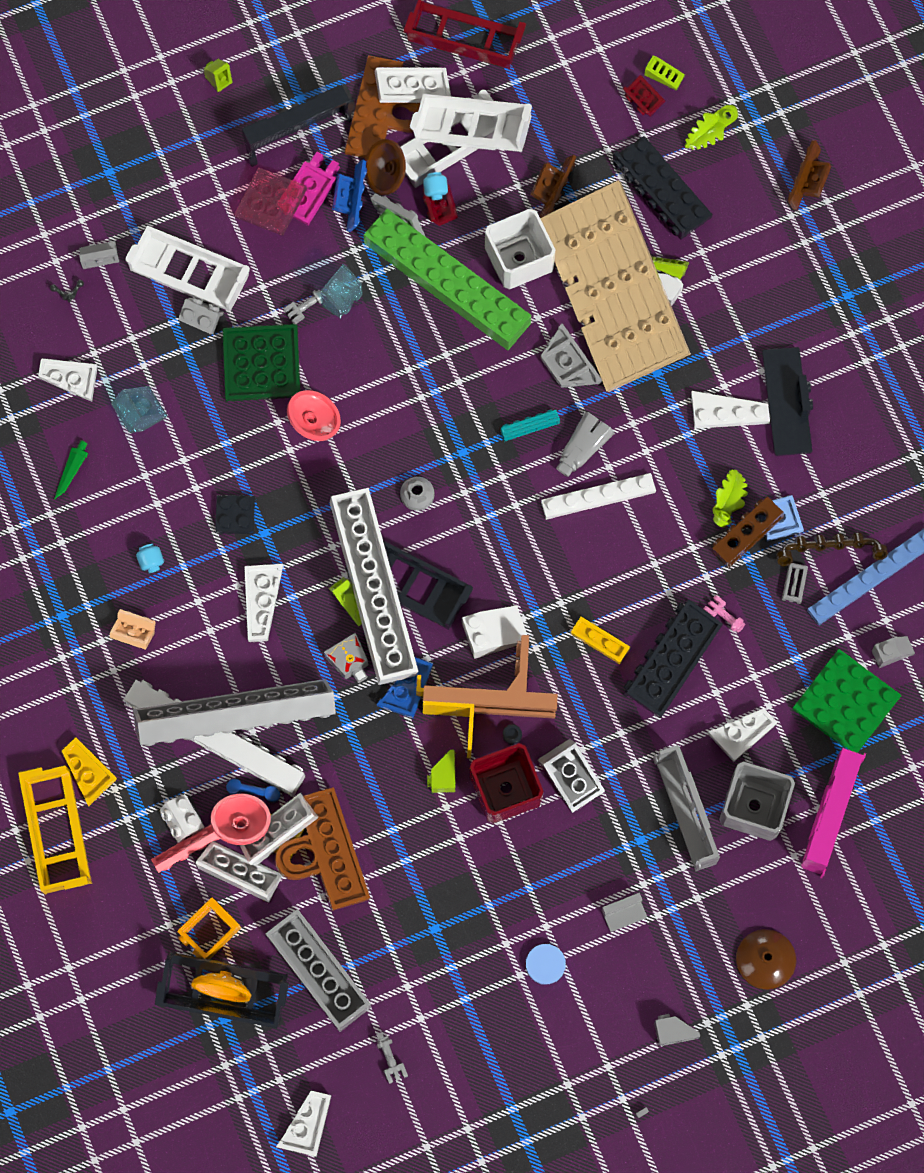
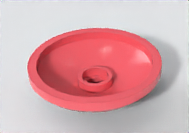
M305 390L296 393L288 403V419L293 428L302 436L314 441H325L332 438L339 430L341 423L339 411L335 404L325 395L316 391Z
M249 794L227 796L215 805L211 813V826L215 834L223 841L234 845H247L258 841L267 833L271 823L270 811L266 804L259 798Z

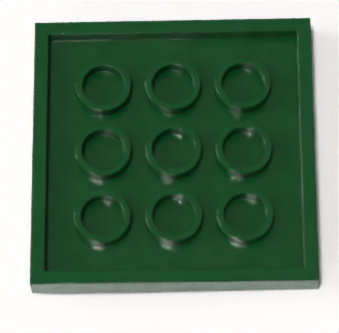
M297 324L223 328L226 402L292 398L296 393L301 392Z

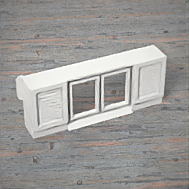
M481 90L478 93L479 100L493 101L486 90ZM455 113L451 127L461 123L469 133L473 114ZM480 115L474 137L492 139L498 117ZM414 138L401 146L406 160L405 175L416 188L423 184L427 174L441 172L479 148L461 147L457 149L455 146L447 145L452 153L436 162L423 145L427 142L417 141Z
M423 94L419 111L413 114L410 128L414 131L417 141L488 150L500 149L522 152L531 120L532 106L531 104ZM455 112L473 114L468 136L450 134ZM480 115L498 117L492 139L474 137Z
M150 226L146 227L138 244L132 245L126 256V262H128L131 271L189 296L198 297L204 302L217 305L228 311H231L249 276L250 270L247 265L230 260ZM176 250L193 257L182 280L164 274ZM199 260L217 266L205 290L187 283Z

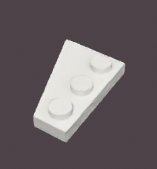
M41 359L38 377L92 402L98 367L97 364Z
M761 709L737 721L708 731L707 734L735 762L777 724V721L765 709Z
M311 1091L276 1147L317 1157L331 1095Z

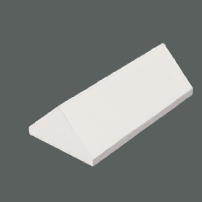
M301 793L271 815L270 827L261 839L251 844L240 845L250 865L257 866L279 849L283 843L292 839L319 818Z
M214 841L209 844L196 861L198 869L268 903L282 878L280 873L260 863L257 866L250 865L245 856Z

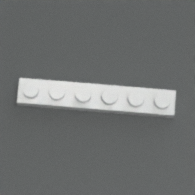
M649 473L543 499L541 504L547 520L656 493L652 475Z

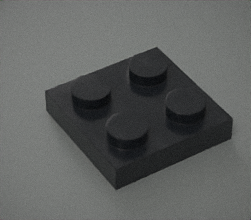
M217 495L216 534H254L255 496Z

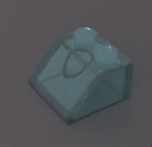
M343 264L321 290L322 306L339 318L343 314L346 315L350 311L352 303L355 300L358 301L363 294L362 283L346 265Z
M149 386L123 389L111 403L129 433L144 431L168 416Z

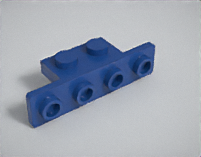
M361 160L356 164L354 178L341 174L336 178L332 210L348 215L346 229L348 232L357 228L360 223L361 196L365 188L363 181L367 173L365 160Z

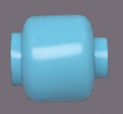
M441 172L427 174V177L423 180L425 195L431 197L432 200L443 199L442 196L448 193L447 178Z
M154 544L140 547L139 552L136 554L140 569L148 570L149 573L160 570L159 566L164 563L160 548L154 546Z

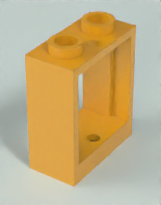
M211 898L177 932L181 935L178 939L186 947L190 945L194 949L192 953L196 957L211 959L241 927ZM213 910L230 930L205 953L187 933L207 913Z

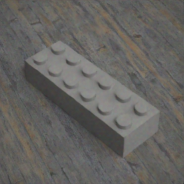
M298 909L265 933L339 1032L371 1008L369 1001Z

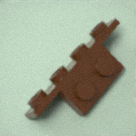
M812 140L810 146H808L799 174L794 180L793 189L788 195V202L793 210L798 209L803 196L820 197L831 169L830 163L817 161L821 148L816 140Z
M572 155L566 158L561 170H558L548 162L544 164L530 194L545 204L539 216L540 218L554 212L555 209L553 207L561 198L562 194L560 192L569 180L567 177L569 172L575 167L576 163L574 162L577 156Z

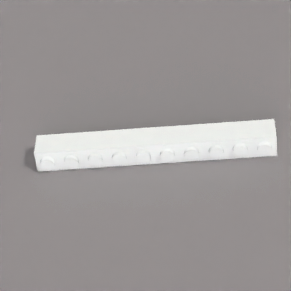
M135 680L124 698L125 703L134 709L182 702L178 699L173 701L168 698L169 695L160 689L158 692L152 689V685L144 680L142 682ZM235 731L232 733H214V735L208 737L203 735L195 736V738L190 739L294 797L305 778L301 767L285 763L286 759L279 755L274 757L269 754L268 749L261 745L256 747L249 738L245 736L240 738L235 735Z

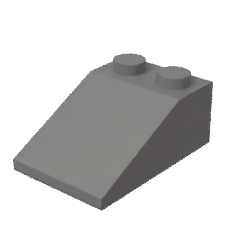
M568 739L538 759L546 775L572 813L605 792L579 747L571 739Z

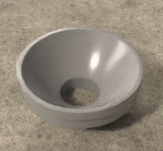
M423 477L409 478L403 483L400 490L402 503L407 508L415 511L428 508L435 496L432 484ZM414 486H421L423 492L420 495H415L411 490Z

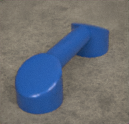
M231 779L226 785L230 795L240 794L241 792L265 796L269 803H276L281 797L280 791L274 786L261 788L241 784L238 779Z

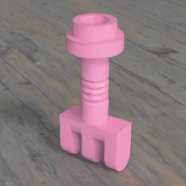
M715 595L713 599L718 604L710 601L708 605L712 610L707 606L703 610L713 617L717 614L732 625L731 630L733 632H740L745 626L743 619H736L723 609L726 602Z

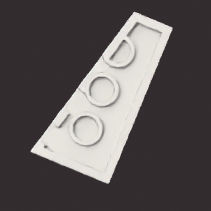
M283 564L245 566L249 642L268 641Z

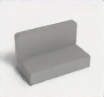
M115 241L79 248L80 262L83 269L119 262Z
M640 893L602 907V913L610 932L647 918L641 903L642 897Z

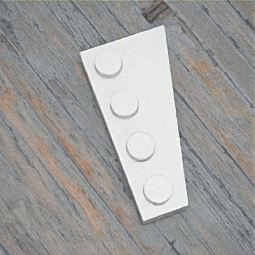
M691 391L694 429L770 423L767 403Z

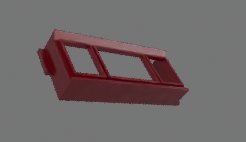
M418 0L414 13L410 12L404 33H407L408 41L511 69V64L518 43H521L526 23L519 21L518 27L515 28L424 3V0ZM422 11L442 17L436 36L416 31ZM448 18L490 30L484 49L441 38ZM495 32L514 36L508 56L489 51Z

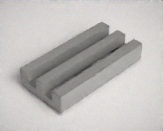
M795 563L788 565L782 600L801 604L808 566ZM792 568H795L791 595L789 596L787 593ZM799 569H801L803 573L798 597H794Z

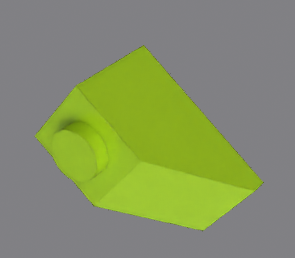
M217 59L214 62H209L204 68L206 79L217 92H220L232 83L230 66L227 62Z
M450 750L431 769V775H427L428 787H432V793L455 792L454 750Z

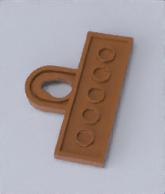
M368 55L345 149L346 155L366 158L369 149L375 142L386 139L388 129L407 133L414 132L410 128L411 120L397 119L393 116L392 112L397 107H405L415 113L419 111L420 103H380L375 77L376 68H403V62Z
M334 787L303 796L319 818L305 828L306 836L289 840L279 847L275 856L277 870L283 877L290 880H301L320 874L332 911L370 900V895ZM299 849H309L314 855V861L308 866L294 865L290 862V856Z

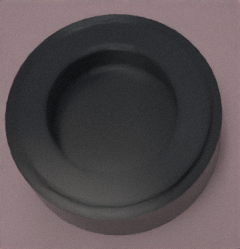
M512 724L504 728L503 740L507 744L515 745L521 741L522 731L517 725Z

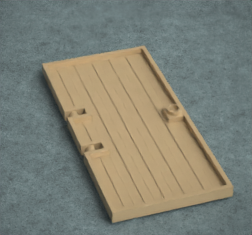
M619 180L540 218L556 250L555 264L561 279L569 285L565 289L577 319L585 325L581 329L607 392L691 354ZM578 277L579 282L575 283L574 278ZM594 317L595 322L591 323L590 318Z

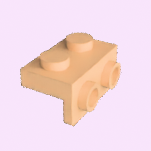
M120 609L117 621L110 632V638L146 650L155 633V621Z

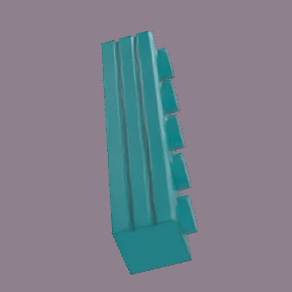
M551 409L544 414L538 413L534 417H526L524 420L514 421L510 425L505 424L501 427V434L505 442L560 424V418L557 410Z

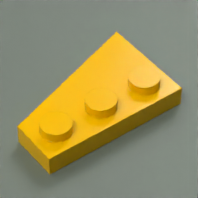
M77 738L72 740L62 750L88 806L117 780Z

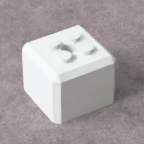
M528 209L487 226L485 231V250L503 287L512 289L553 271L556 250L537 211ZM517 254H521L525 258L523 261H517L514 257Z

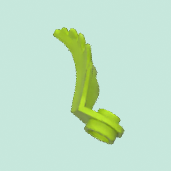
M725 105L714 114L704 113V121L698 120L696 122L699 129L693 127L691 129L693 133L688 134L690 139H685V148L694 150L696 147L699 150L701 144L704 148H707V141L711 145H715V137L723 140L724 128L738 118L737 108L733 105Z
M733 469L726 475L727 480L723 479V489H717V500L712 509L714 513L713 521L722 528L731 524V513L745 505L741 497L748 495V492L742 489L748 486L746 483H743L746 481L745 478L737 470Z

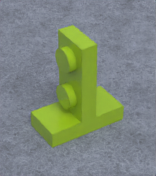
M342 577L328 589L338 599L355 623L360 626L362 622L352 585L348 579Z

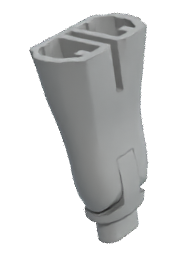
M585 412L571 439L565 446L562 457L559 460L560 464L556 468L566 477H569L572 471L575 472L576 469L584 465L614 435L611 427L603 422L598 424L599 419L589 412Z

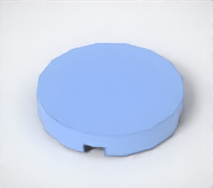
M541 944L529 952L526 959V969L528 975L535 982L551 984L557 982L562 977L565 971L566 960L563 953L557 947L551 944Z

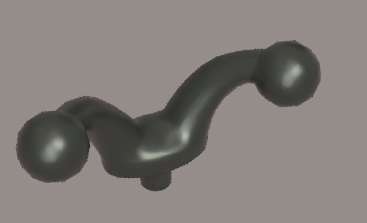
M78 280L75 288L68 294L57 288L54 284L50 286V290L58 292L63 300L71 302L75 298L79 287L84 285V282Z

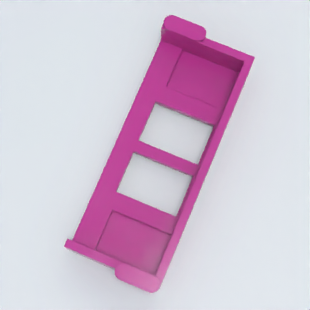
M842 748L836 758L828 782L829 785H826L801 864L802 868L820 874V878L825 874L860 765L866 756L865 752L861 755Z

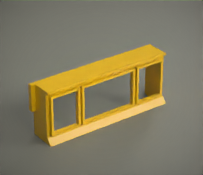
M61 766L43 771L41 767L18 773L40 891L47 894L92 884L70 770L66 766ZM61 777L65 799L35 806L31 784ZM67 805L75 852L45 859L37 812ZM77 858L80 878L50 885L47 865Z

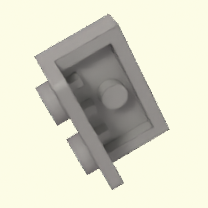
M193 296L192 298L185 299L178 320L213 334L219 317L223 316L224 312L219 310L220 307L217 305H207L203 303L202 299Z

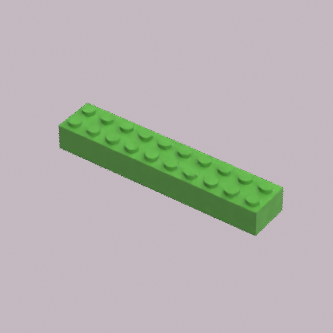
M386 209L364 234V244L506 350H509L530 326L531 314L389 209Z

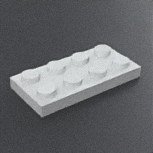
M446 68L375 69L380 103H421L423 94L451 97Z

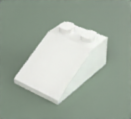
M517 606L482 611L462 618V625L474 659L517 646V641H521V635H527Z

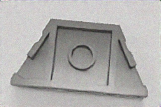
M561 324L554 337L550 340L549 345L541 354V360L561 388L602 383V379L565 326Z

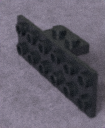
M800 348L763 350L762 356L775 456L810 454L813 450L808 416L810 411L813 410V400L809 399V393L811 392L810 381H807L806 375H803Z

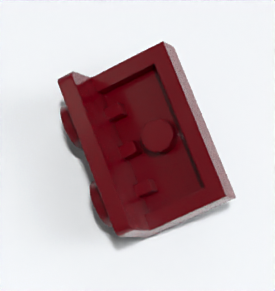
M639 75L628 88L626 86L623 88L626 92L624 96L631 103L634 101L638 105L636 108L642 115L646 113L651 117L666 101L642 75Z
M447 184L448 193L442 196L443 199L432 200L425 193L423 195V200L429 210L427 212L428 218L438 226L458 218L449 184Z

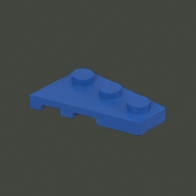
M415 658L418 668L417 675H421V688H424L433 668V663ZM417 675L397 680L390 687L386 695L377 703V706L414 719L422 697L416 696Z

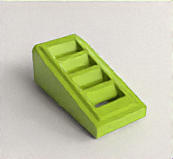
M654 55L645 69V76L674 90L678 89L685 74ZM667 73H670V75H669V77H668V79H667L665 76H666ZM676 76V80L672 82V78Z
M651 257L657 270L678 279L684 276L689 262Z

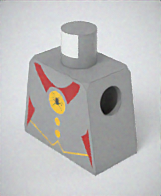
M356 633L324 652L325 658L344 679L353 675L356 681L360 683L368 677L363 668L368 666V660Z

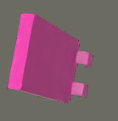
M316 152L310 162L305 161L277 204V209L309 225L336 182L335 175L340 169L339 163L332 160L325 171L319 168L324 161L323 154Z

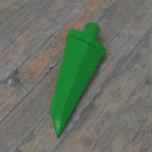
M80 441L77 448H71L54 500L65 493L85 458H87L88 453L84 451L87 446L86 442Z

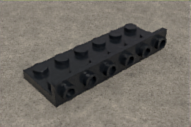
M645 136L620 153L617 151L613 153L612 163L614 167L622 171L626 181L635 186L638 195L643 196L647 200L648 206L658 213L659 219L663 223L666 222L671 233L674 236H678L680 240L712 218L713 214Z
M689 599L684 603L680 602L675 609L676 615L674 618L670 617L666 622V630L664 633H659L654 641L656 645L653 649L650 648L644 655L646 660L643 664H639L633 672L636 675L632 680L629 679L623 687L625 690L622 694L623 696H629L658 718L663 716L723 625V623Z

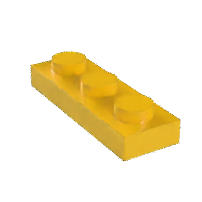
M580 617L570 633L618 664L621 663L630 649V646L583 617Z

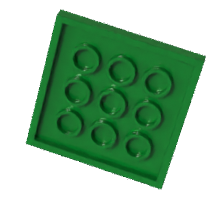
M838 649L795 704L793 710L843 748L858 753L902 695Z

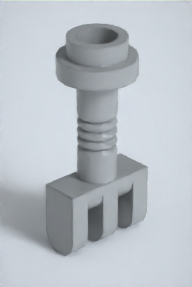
M314 290L312 292L313 296L299 306L292 302L284 308L285 313L290 312L288 314L290 319L295 317L292 320L293 324H297L305 318L302 314L303 311L316 302H319V304L323 303L325 297L320 290Z
M386 1036L377 1040V1048L382 1047L388 1061L389 1069L384 1070L389 1084L393 1083V1079L390 1076L393 1073L396 1080H400L398 1071H402L404 1078L408 1077L404 1064L397 1065L389 1045L393 1043L392 1039L389 1040V1037Z

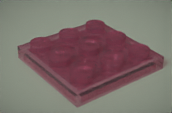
M258 168L234 216L283 236L307 187L301 183Z

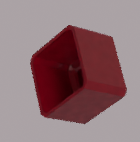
M518 743L472 761L470 765V778L487 821L494 824L540 807L544 791L525 745ZM502 784H510L512 790L509 793H503L500 789Z

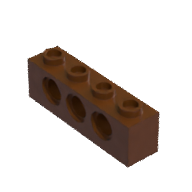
M768 496L764 500L760 499L750 513L746 512L741 517V522L737 525H732L727 530L728 534L726 536L718 538L713 543V554L728 568L736 563L784 518V512ZM758 515L766 517L762 522L757 521L755 518ZM750 528L752 532L746 535L742 533V530ZM736 541L738 545L732 548L728 546V543Z

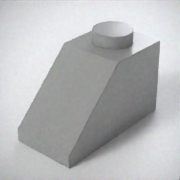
M907 636L891 638L876 644L872 649L879 668L915 654Z
M670 1014L658 1016V1020L654 1022L659 1047L700 1038L698 1031L677 1017H670Z

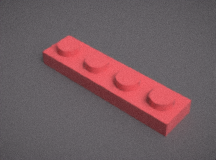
M209 825L151 860L158 873L166 871L174 863L187 859L191 853L204 849L207 844L220 838L215 834L212 826Z

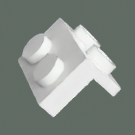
M185 794L167 801L160 809L162 819L166 821L172 836L176 838L178 843L204 829V825Z

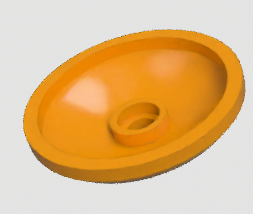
M226 971L208 973L192 980L191 986L195 990L215 998L233 1002H248L251 999V993L238 979L231 977L232 974Z

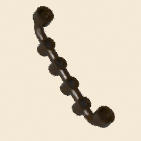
M854 533L851 536L852 539H844L842 534H836L833 536V540H825L823 535H817L814 537V541H806L805 537L799 536L795 538V542L785 544L776 557L779 565L788 566L793 562L790 550L805 552L807 549H816L817 551H823L826 548L832 547L842 550L848 546L860 549L864 545L873 546L872 555L876 560L885 559L888 556L887 547L878 540L863 538L862 533Z

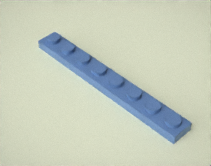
M924 529L889 552L885 559L876 561L808 608L807 612L817 625H821L924 553Z

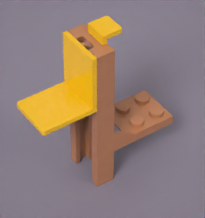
M521 635V641H517L516 657H519V660L516 659L515 676L517 677L507 691L424 686V688H421V675H417L416 696L423 697V714L469 717L467 758H471L474 713L555 718L558 694L526 692L529 635Z

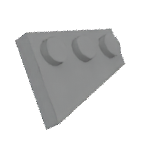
M375 193L371 197V201L377 211L383 213L386 209H389L425 236L415 212L404 209L399 203L394 204L385 196L381 197Z

